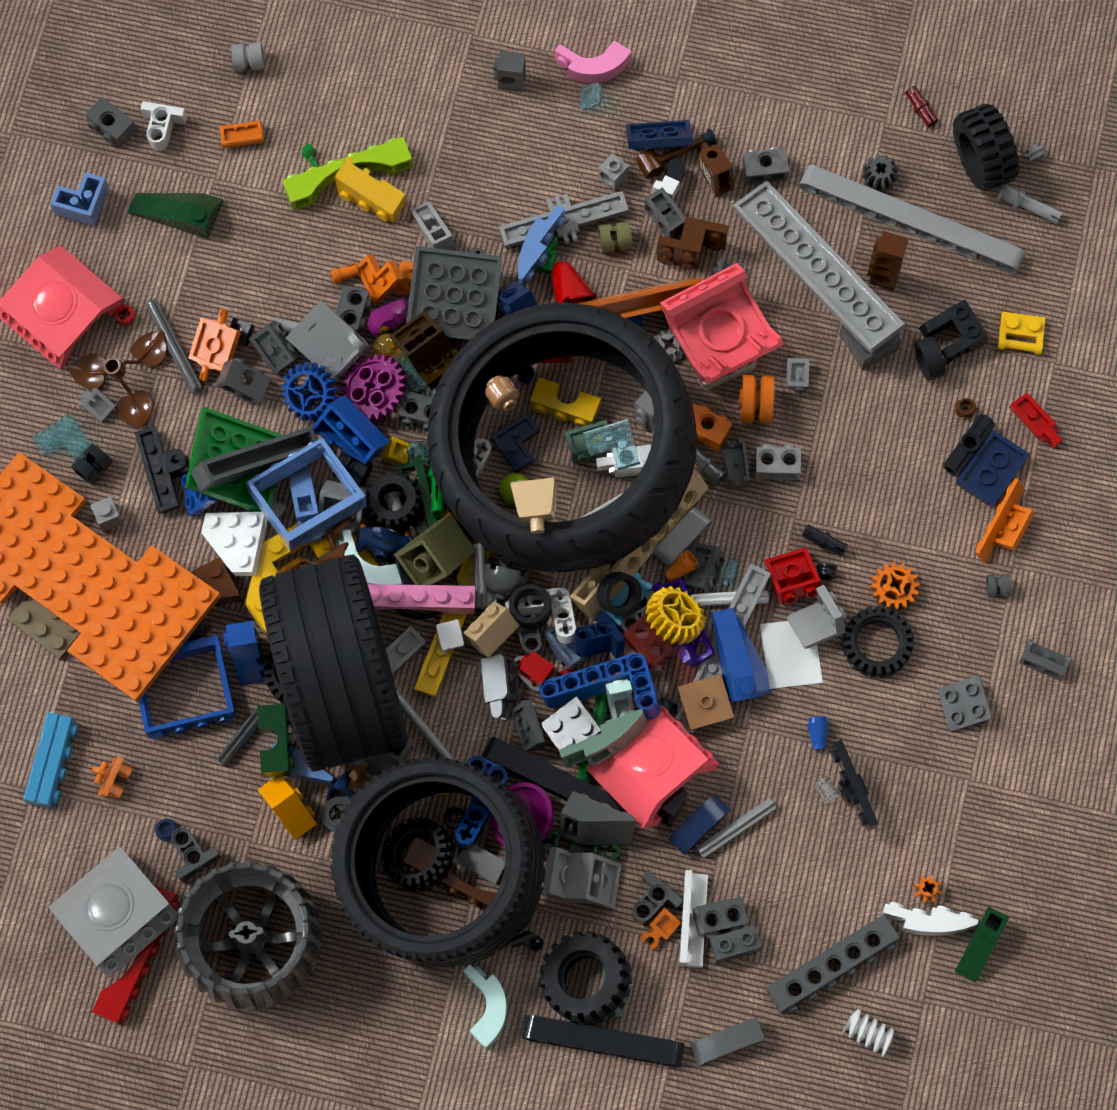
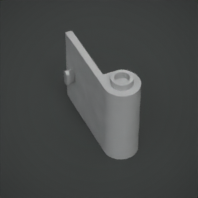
M322 300L286 336V339L312 363H318L319 367L322 365L326 366L325 372H332L330 379L336 378L337 380L370 347L362 336Z

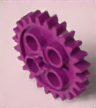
M375 354L373 359L367 355L366 362L359 359V366L352 365L354 371H347L346 374L349 378L342 380L346 384L345 387L340 388L345 393L342 396L345 395L373 424L375 419L381 423L383 416L390 419L391 411L397 413L395 408L397 405L403 406L400 399L407 398L403 391L409 390L405 385L409 379L404 376L406 371L402 369V365L392 357L388 358L385 354L381 357Z

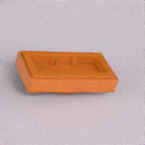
M261 120L219 126L222 149L265 143Z

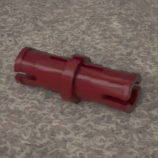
M916 86L911 87L912 91L910 88L907 89L905 95L914 106V112L920 115L927 128L932 127L931 123L934 126L939 120L930 109L928 100H924Z

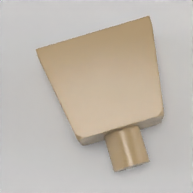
M555 478L511 482L519 519L522 523H530L532 534L544 533V521L554 520L558 491V483Z

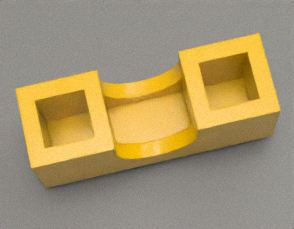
M541 377L538 378L530 399V408H533L535 412L539 414L548 413L559 421H571L577 427L595 423L601 407V398L580 391L575 402L565 404L558 399L560 384Z

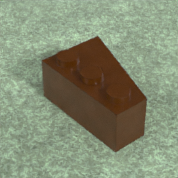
M220 557L191 571L193 575L221 594L220 599L214 606L232 602H243Z

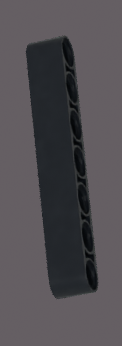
M490 737L481 754V757L505 768L506 772L528 783H533L566 802L574 791L578 794H585L590 799L599 803H606L611 808L620 812H627L609 793L496 737Z
M526 1015L522 1039L532 1042L670 1067H681L685 1046L684 1043L535 1015Z

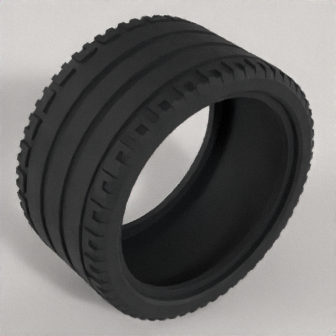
M355 554L342 556V559L337 557L322 561L320 565L311 564L300 567L298 571L289 570L276 574L275 577L271 575L261 579L259 586L265 627L284 701L302 757L312 772L325 770V767L333 768L344 765L349 760L355 762L366 759L371 754L377 756L391 752V749H401L406 747L408 739L393 674L361 562Z
M436 757L420 758V760L411 759L401 762L399 766L393 765L383 770L382 774H376L370 781L365 783L366 786L363 789L360 788L357 791L356 795L351 798L352 802L350 805L347 804L345 811L341 814L340 824L337 823V829L333 835L335 841L331 845L330 859H332V864H330V869L332 873L331 878L335 882L333 887L337 900L342 903L340 904L346 917L352 921L351 924L361 935H364L373 945L391 955L415 963L433 967H456L476 963L478 960H484L496 954L497 950L504 949V947L512 942L511 939L514 936L517 937L526 927L525 923L527 920H531L536 910L535 905L540 901L543 891L541 886L545 880L546 867L544 862L546 860L544 846L541 843L542 837L534 818L514 792L488 773L473 765L453 759H438ZM442 793H459L476 797L492 812L504 839L505 868L499 889L483 913L463 928L436 936L413 935L402 928L391 917L378 892L375 864L382 837L392 821L404 809L425 797Z

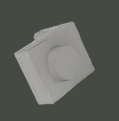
M787 357L786 385L791 386V390H804V387H809V358Z

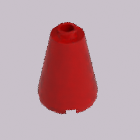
M560 261L551 269L555 302L581 303L598 299L597 295L571 263Z

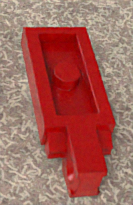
M1027 392L1010 405L1011 411L1042 443L1046 441L1053 449L1061 444L1062 439L1056 433L1058 431L1055 426L1056 423Z

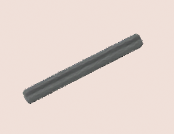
M158 300L148 301L146 307L157 329L164 332L166 346L188 389L192 394L198 393L202 389V385Z

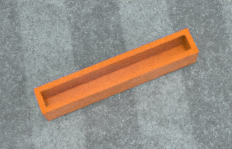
M689 278L576 304L605 308L620 314L623 318L663 310L660 302L701 282V279Z

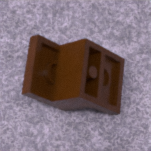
M686 217L681 240L659 236L657 260L665 265H681V267L688 270L699 269L704 246L715 251L726 249L729 225Z

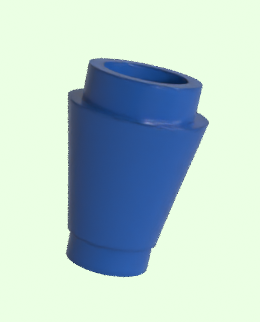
M809 717L807 727L813 750L827 749L829 729L827 717Z

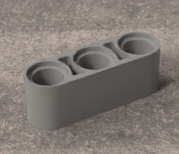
M696 507L692 508L657 546L653 554L670 567L681 552L688 551L693 546V543L706 532L712 521Z

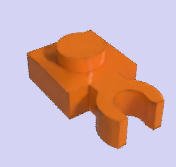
M662 906L648 922L652 929L643 932L640 939L644 942L648 937H652L653 941L649 947L653 950L658 946L659 938L662 936L667 940L681 922Z

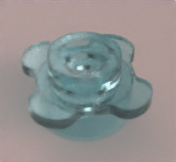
M416 440L407 447L406 452L411 457V463L413 462V457L421 456L423 459L428 454L425 441Z

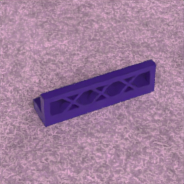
M679 577L667 585L661 582L652 585L654 593L663 587L668 588L672 586L674 589L680 585L682 592L687 591V594L691 597L683 577ZM705 628L694 639L693 643L692 641L681 645L677 642L675 643L683 663L693 668L716 655ZM700 642L705 644L707 652L698 657L696 649Z

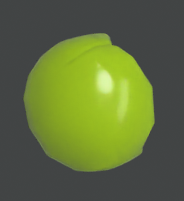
M520 473L506 475L499 485L501 499L507 505L516 507L511 482L528 481L529 479Z

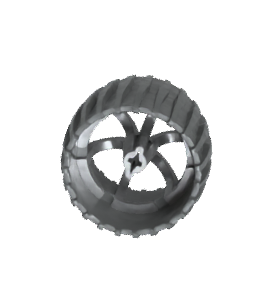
M246 861L245 863L231 862L227 866L212 869L211 873L203 878H199L191 891L185 894L182 907L178 909L176 915L178 923L174 927V938L178 941L175 950L178 959L183 960L182 970L187 978H193V986L199 992H208L207 998L215 1003L226 1001L225 1006L228 1008L239 1009L241 1006L245 1007L248 1011H256L258 1007L265 1006L266 1008H271L275 1006V1003L283 999L285 1001L290 999L298 988H303L309 974H313L317 964L316 957L318 958L321 953L322 944L320 939L322 937L321 922L318 920L317 908L314 902L311 901L309 893L290 874L270 864H263L262 866V864L256 861ZM256 887L265 889L267 899L259 918L254 923L244 921L225 895L239 888ZM278 897L285 901L294 915L296 922V931L271 934L264 931L273 914ZM218 901L236 926V929L229 932L231 938L229 940L204 942L199 937L203 918L209 911V908ZM246 933H253L249 935V939H245L244 936ZM297 942L290 959L281 970L278 969L264 949V945H281ZM237 949L240 951L236 970L230 980L221 978L213 972L202 953L226 952ZM256 954L270 972L272 978L263 982L241 984L252 955Z

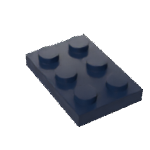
M689 120L625 124L629 150L642 151L645 148L665 149L670 146L684 148L688 145H693V135Z
M992 430L955 484L993 508L1030 454Z

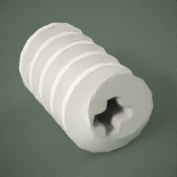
M856 1010L847 1021L842 1034L848 1029L849 1038L857 1034V1043L866 1039L865 1047L868 1048L873 1043V1052L876 1053L881 1048V1056L883 1057L894 1038V1029L890 1028L885 1032L886 1025L884 1023L877 1028V1019H873L869 1023V1015L865 1014L860 1018L861 1010Z

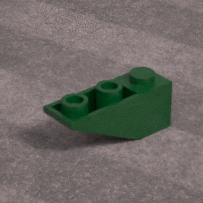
M989 906L987 907L955 973L976 983L1009 919L1007 915Z

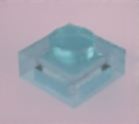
M595 82L581 88L580 108L588 110L601 105V84Z
M730 558L729 564L723 565L720 577L724 578L723 585L732 586L738 568V560Z

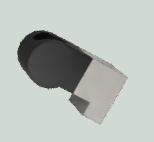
M675 158L668 162L667 173L662 182L656 180L653 186V193L663 187L671 199L674 200L685 177L686 166L684 161Z

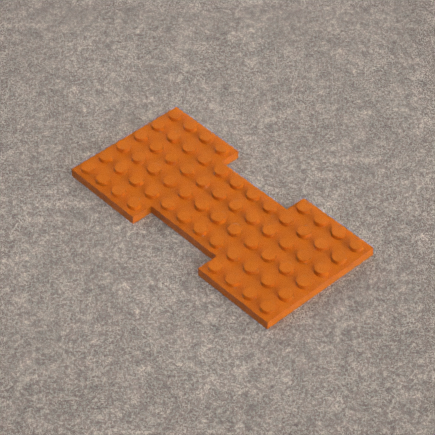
M18 452L0 474V603L3 605L16 588L20 589L80 633L67 650L69 654L131 699L138 702L220 599L221 594L152 545L138 562L130 558L74 518L87 502L84 497Z

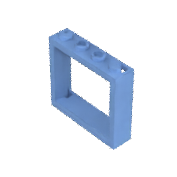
M323 438L314 443L310 442L302 450L291 453L285 460L272 464L266 471L261 474H255L254 478L246 482L249 494L290 551L295 550L367 507L366 496ZM323 457L350 496L287 532L260 492L318 458Z

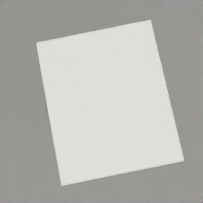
M788 621L760 624L770 689L823 683L817 645L808 649L803 648Z

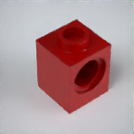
M533 650L529 656L525 654L518 664L520 666L519 674L537 687H540L542 682L549 680L555 672L554 665Z

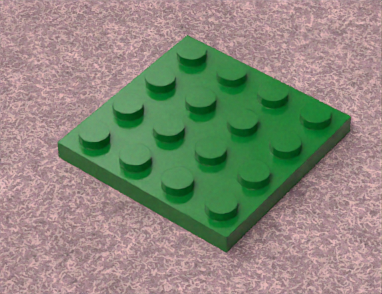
M202 407L199 412L185 488L254 512H262L247 488L246 482L254 478V475L200 492L191 471L201 461L282 435ZM275 484L260 492L270 508Z

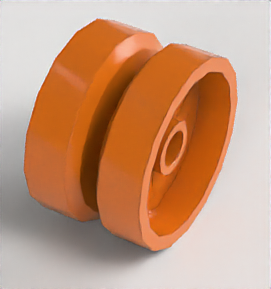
M743 375L742 389H740L739 394L740 422L752 423L755 418V410H758L759 422L761 424H772L774 376H762L759 389H756L755 376Z

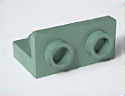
M607 420L564 432L573 464L586 463L597 457H607V453H611L612 449H615Z

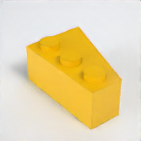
M348 156L335 175L339 197L346 202L352 201L365 212L371 211L375 213L382 221L387 222L388 220L394 223L407 203L405 193L383 179L379 181L369 175L370 170L364 168L362 171L352 164L353 159Z

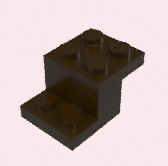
M425 311L389 336L403 353L412 369L431 390L438 386L445 370L458 354L444 331Z

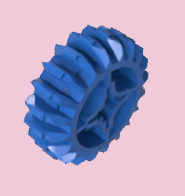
M304 362L303 366L297 364L295 369H290L288 371L290 376H284V380L287 383L281 385L285 389L281 396H286L287 400L283 404L290 405L288 412L295 411L294 417L298 418L301 416L302 421H307L308 419L311 422L316 421L333 400L339 398L334 392L340 388L333 386L337 379H330L332 372H325L326 366L322 365L319 367L316 362L312 364ZM308 374V378L305 379L304 384L297 385L300 378L303 375ZM319 381L322 384L323 389L320 388ZM308 388H309V391H311L312 393H314V395H311V393L308 392V390H304V389H308ZM323 398L321 404L316 409H312V404H315V400Z

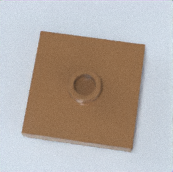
M721 674L677 687L690 731L734 719Z

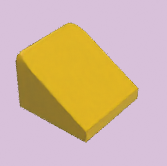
M396 437L388 438L390 443L382 452L381 459L401 465L407 464L412 444Z

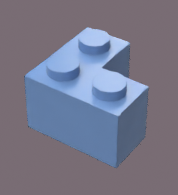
M85 172L78 191L57 185L50 205L55 215L95 226L110 188L106 178Z

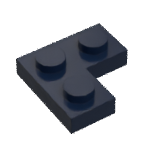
M526 413L491 436L492 441L515 473L534 462L533 457L523 443L540 433V429L530 415Z

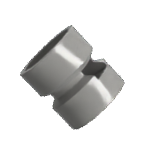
M262 42L249 43L248 47L243 43L231 45L234 72L247 71L248 67L252 70H264Z

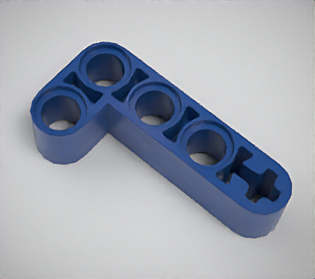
M478 755L472 756L467 760V764L480 766L482 771L490 776H501L502 781L500 782L506 786L507 772L505 768ZM473 797L455 833L456 845L461 850H469L476 844L492 813L476 797ZM473 814H479L482 819L480 821H473L470 817ZM468 828H470V838L462 840V837L466 836Z

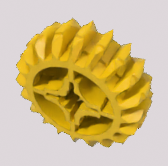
M672 586L668 588L663 587L654 593L647 602L645 612L647 615L646 621L652 623L650 629L657 631L656 636L661 635L663 636V641L669 639L671 644L677 642L679 645L683 643L688 644L700 635L704 628L706 617L703 616L704 609L699 608L701 602H695L694 596L690 597L687 591L681 592L679 587L674 590Z

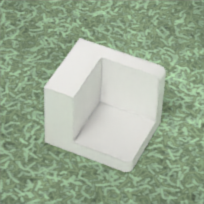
M458 619L436 625L443 655L447 654V650L464 646Z

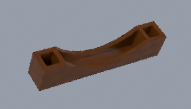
M416 837L403 861L407 867L406 870L409 873H417L424 870L433 860L435 847ZM447 867L444 870L448 875L444 877L440 874L439 876L442 881L439 884L447 887L446 891L456 897L462 895L468 898L467 902L477 908L480 905L487 908L497 893L480 890L466 884L457 878ZM434 881L432 882L434 886H439V884L435 883ZM537 902L535 905L536 909L539 906V902ZM527 920V922L525 923V925H526L525 929L527 928V926H528L529 923H530V921H528V920Z

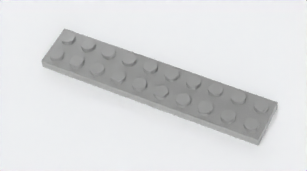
M767 180L733 205L737 214L870 353L874 352L905 328V323Z

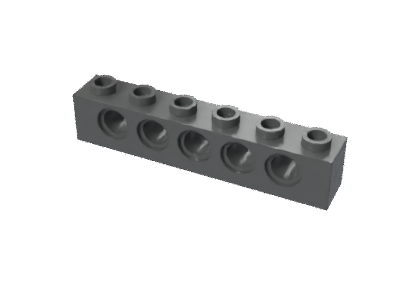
M885 914L774 982L765 991L780 1014L785 1011L787 1014H790L799 1008V1002L804 999L807 1002L811 1001L819 995L817 991L823 987L828 990L839 983L837 980L839 977L845 974L847 978L857 972L858 965L863 962L868 965L878 958L876 954L882 950L887 953L897 946L895 942L900 937ZM869 936H874L878 939L879 945L877 947L868 945L867 938ZM850 948L856 949L859 952V958H849L847 950ZM832 960L837 961L840 965V970L836 972L831 971L828 968V962ZM810 973H817L820 976V982L812 984L808 980V975ZM797 985L801 990V994L799 996H792L788 991V987Z

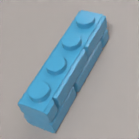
M47 712L23 798L27 804L53 809L54 803L58 804L61 796V791L58 790L60 781L64 782L67 769L64 768L65 763L72 756L73 747H70L72 738L77 737L79 729L74 718Z

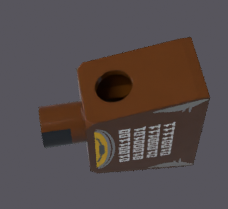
M708 143L699 145L697 150L699 152L700 170L713 195L717 197L733 190V166L720 146L714 145L710 147Z

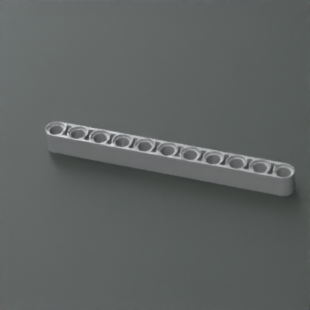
M814 165L807 166L799 183V187L805 192L1009 274H1017L1025 256V252L1019 247Z

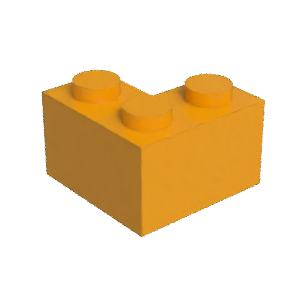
M282 776L274 777L258 789L265 802L294 840L317 825L312 817L315 815L314 811L308 803L304 805L301 802L304 797L289 778L284 780Z

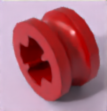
M120 305L115 310V318L121 326H130L135 321V313L129 305ZM128 312L129 316H126L125 320H123L120 315Z

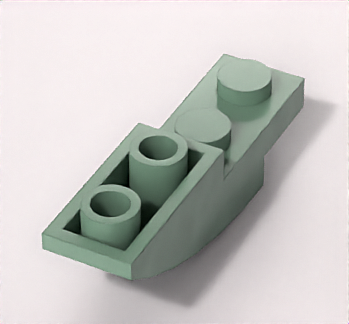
M633 710L617 719H610L604 724L599 725L601 734L591 735L586 740L576 744H569L559 750L566 768L588 760L590 767L624 749L648 724L643 710Z

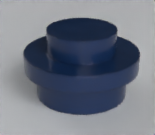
M162 819L155 827L156 836L165 842L172 841V834L178 829V826L172 819Z

